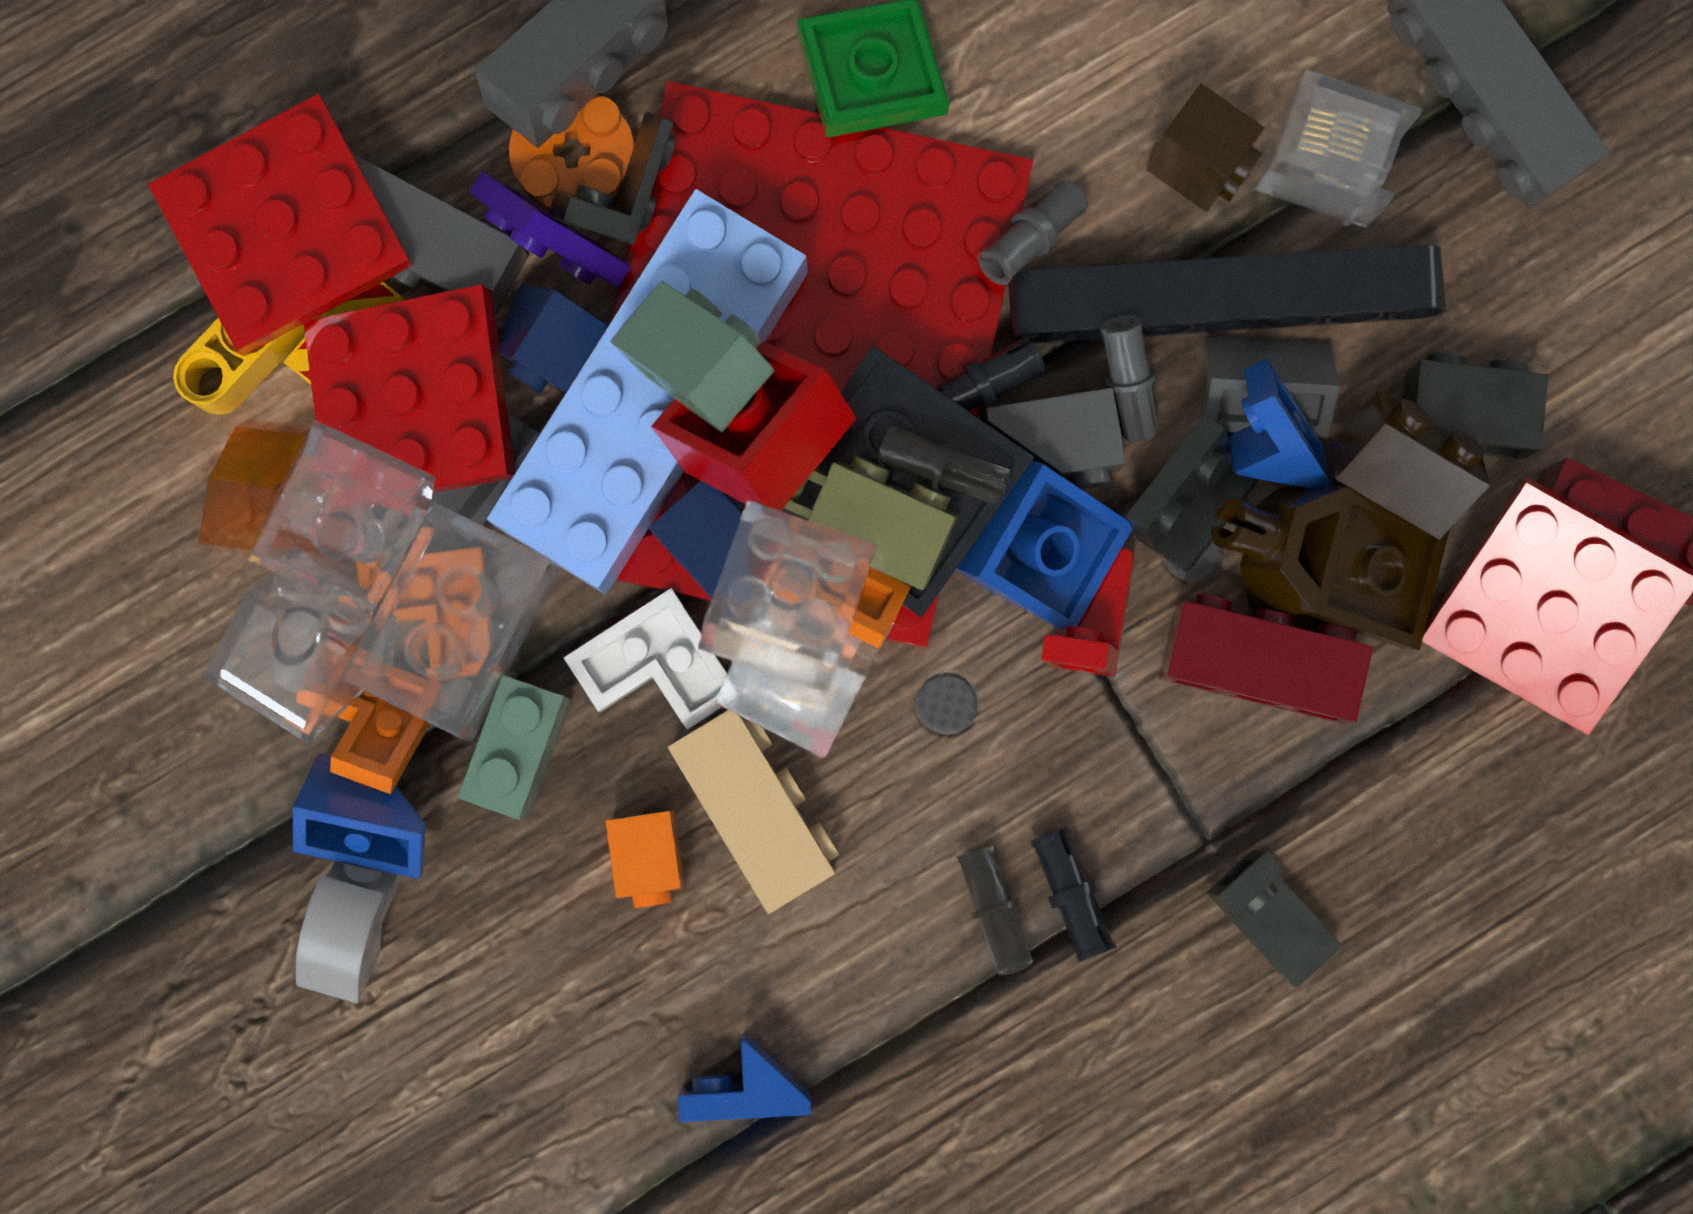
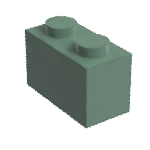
M661 281L609 342L644 377L722 432L774 372L771 365L756 350L761 344L762 339L747 324L732 314L725 322L720 320L719 318L722 316L720 310L697 290L691 288L684 296Z
M502 675L457 798L518 820L530 819L572 699Z

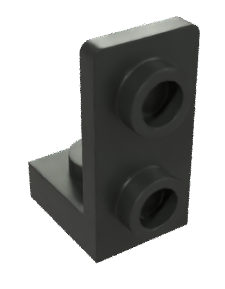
M649 112L644 114L614 208L612 205L615 196L578 184L575 195L558 189L555 190L549 214L563 222L635 244L638 232H644L647 229L654 213L655 197L651 195L658 170L664 171L674 151L675 136L670 134L673 121Z
M1252 850L1206 893L1290 985L1299 987L1340 949V943L1279 877L1284 870L1267 851Z

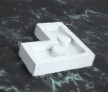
M672 588L564 657L598 712L604 711L651 679H654L686 730L689 731L741 697L740 692Z

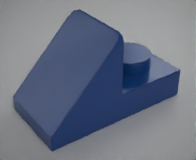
M1268 358L1245 369L1248 396L1243 398L1241 402L1250 426L1229 437L1232 448L1230 453L1233 471L1243 477L1304 488L1331 486L1332 481L1325 447Z
M743 1033L741 1037L743 1084L732 1085V1077L729 1074L701 1075L693 1077V1087L682 1088L678 1095L679 1122L811 1115L812 1109L811 1093L746 1033Z

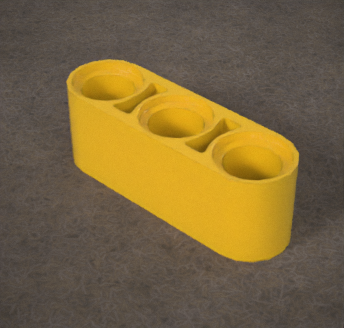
M217 318L181 356L175 365L173 375L175 388L184 399L209 414L223 415L231 413L250 396L305 337L304 324L242 356L235 350L222 323ZM221 368L223 378L218 390L210 395L201 396L199 383L203 374L210 369Z

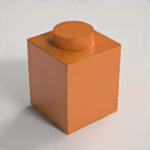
M675 811L605 820L616 898L632 896L634 908L672 903L670 890L685 887Z

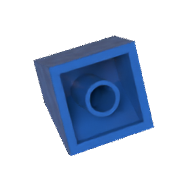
M1032 461L959 564L956 571L989 592L1064 632L1065 626L1077 627L1131 533L1132 528L1128 520L1044 464Z

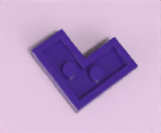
M481 171L469 193L489 207L483 216L487 221L510 234V239L541 258L544 257L548 248L563 256L558 266L589 285L598 276L618 288L631 267L600 243L558 220L530 198L484 171Z

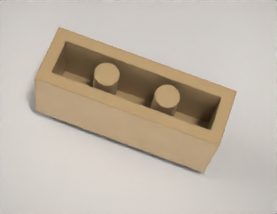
M732 707L668 746V749L769 915L834 875L835 870L829 861L839 856V853L820 822L810 828L807 826L796 807L804 802L806 798L787 767L775 773L763 751L773 744L755 714L752 712L742 718L738 710Z

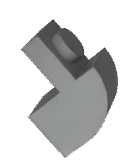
M334 861L327 877L320 875L309 902L299 937L296 954V986L358 1004L380 955L382 922L403 878L402 875Z

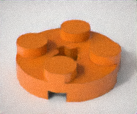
M596 95L578 111L575 120L565 131L559 134L554 133L539 148L535 147L513 129L509 143V158L514 176L520 186L531 199L549 212L556 189L575 195L578 184L615 197L618 196L635 142L629 124L619 112L616 104L607 97ZM569 139H578L581 146L590 147L589 156L579 157L578 167L568 168L565 159L556 156L558 148L565 146L566 141Z

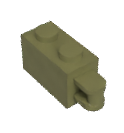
M854 455L850 465L843 461L834 462L828 474L815 469L784 506V509L808 519L801 536L920 590H924L929 585L960 515L947 508L951 497L918 482H914L911 492L887 482L891 472L889 469L857 455ZM808 480L823 486L814 507L799 500Z

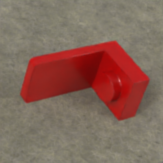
M1120 550L1077 627L1065 626L1064 632L1057 629L1056 636L1045 634L1041 656L1042 661L1053 668L1116 677L1135 559L1134 554L1130 550Z

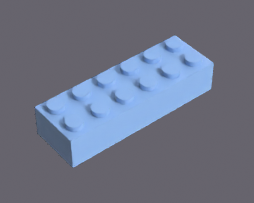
M695 189L486 520L502 532L607 595L684 472L651 427L674 398L644 377L609 341L657 285L663 281L684 296L691 288L697 290L722 313V316L719 318L720 320L725 322L732 314L747 324L765 342L808 274L807 256Z

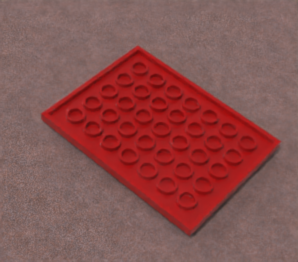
M667 81L659 116L673 121L670 134L675 136L674 151L664 171L658 170L651 195L655 197V209L651 222L644 232H638L635 244H629L625 262L631 267L620 284L612 320L694 190L697 189L807 256L808 274L765 342L825 369L840 392L872 345L885 352L933 387L964 371L962 364L974 358L977 362H980L991 356L1006 285L992 282L981 270L978 258L985 248H989L1010 229L1011 219L1023 209L1033 164L1032 159L884 127L826 138L819 113ZM980 406L969 412L977 417ZM684 471L651 525L701 480ZM753 508L745 516L753 529L749 610L840 630L762 590L766 575L793 527L777 516L773 519ZM649 528L616 579L619 582L664 592L672 588L675 594L714 602L658 541ZM938 596L922 618L902 605L892 628L884 640L926 649Z

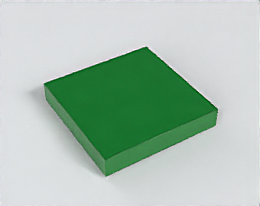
M898 0L797 19V34L826 138L948 115L949 99L919 0Z

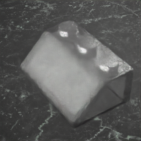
M432 502L341 679L436 727L472 742L492 704L502 675L506 676L560 568L551 559L436 502Z

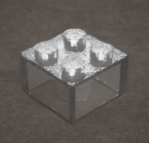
M314 420L261 524L248 560L372 615L428 513L436 477Z
M748 500L707 612L698 649L826 692L838 665L877 544Z

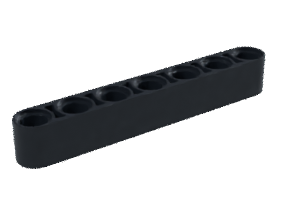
M1434 245L1038 269L1018 272L1008 283L1012 340L1017 342L1020 340V337L1028 335L1034 344L1101 340L1103 336L1101 335L1100 325L1110 318L1122 315H1135L1136 319L1140 317L1143 337L1412 320L1433 317L1446 312L1441 248Z

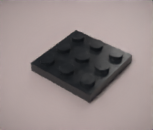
M872 345L840 392L857 419L816 469L828 474L834 462L843 461L850 465L854 455H857L889 469L891 472L887 482L910 492L914 482H918L951 497L947 508L960 515L929 585L924 590H920L905 583L911 588L903 605L922 618L1032 462L1034 456L885 352ZM808 480L799 500L814 507L823 486ZM784 508L777 515L778 518L802 532L808 522V519Z

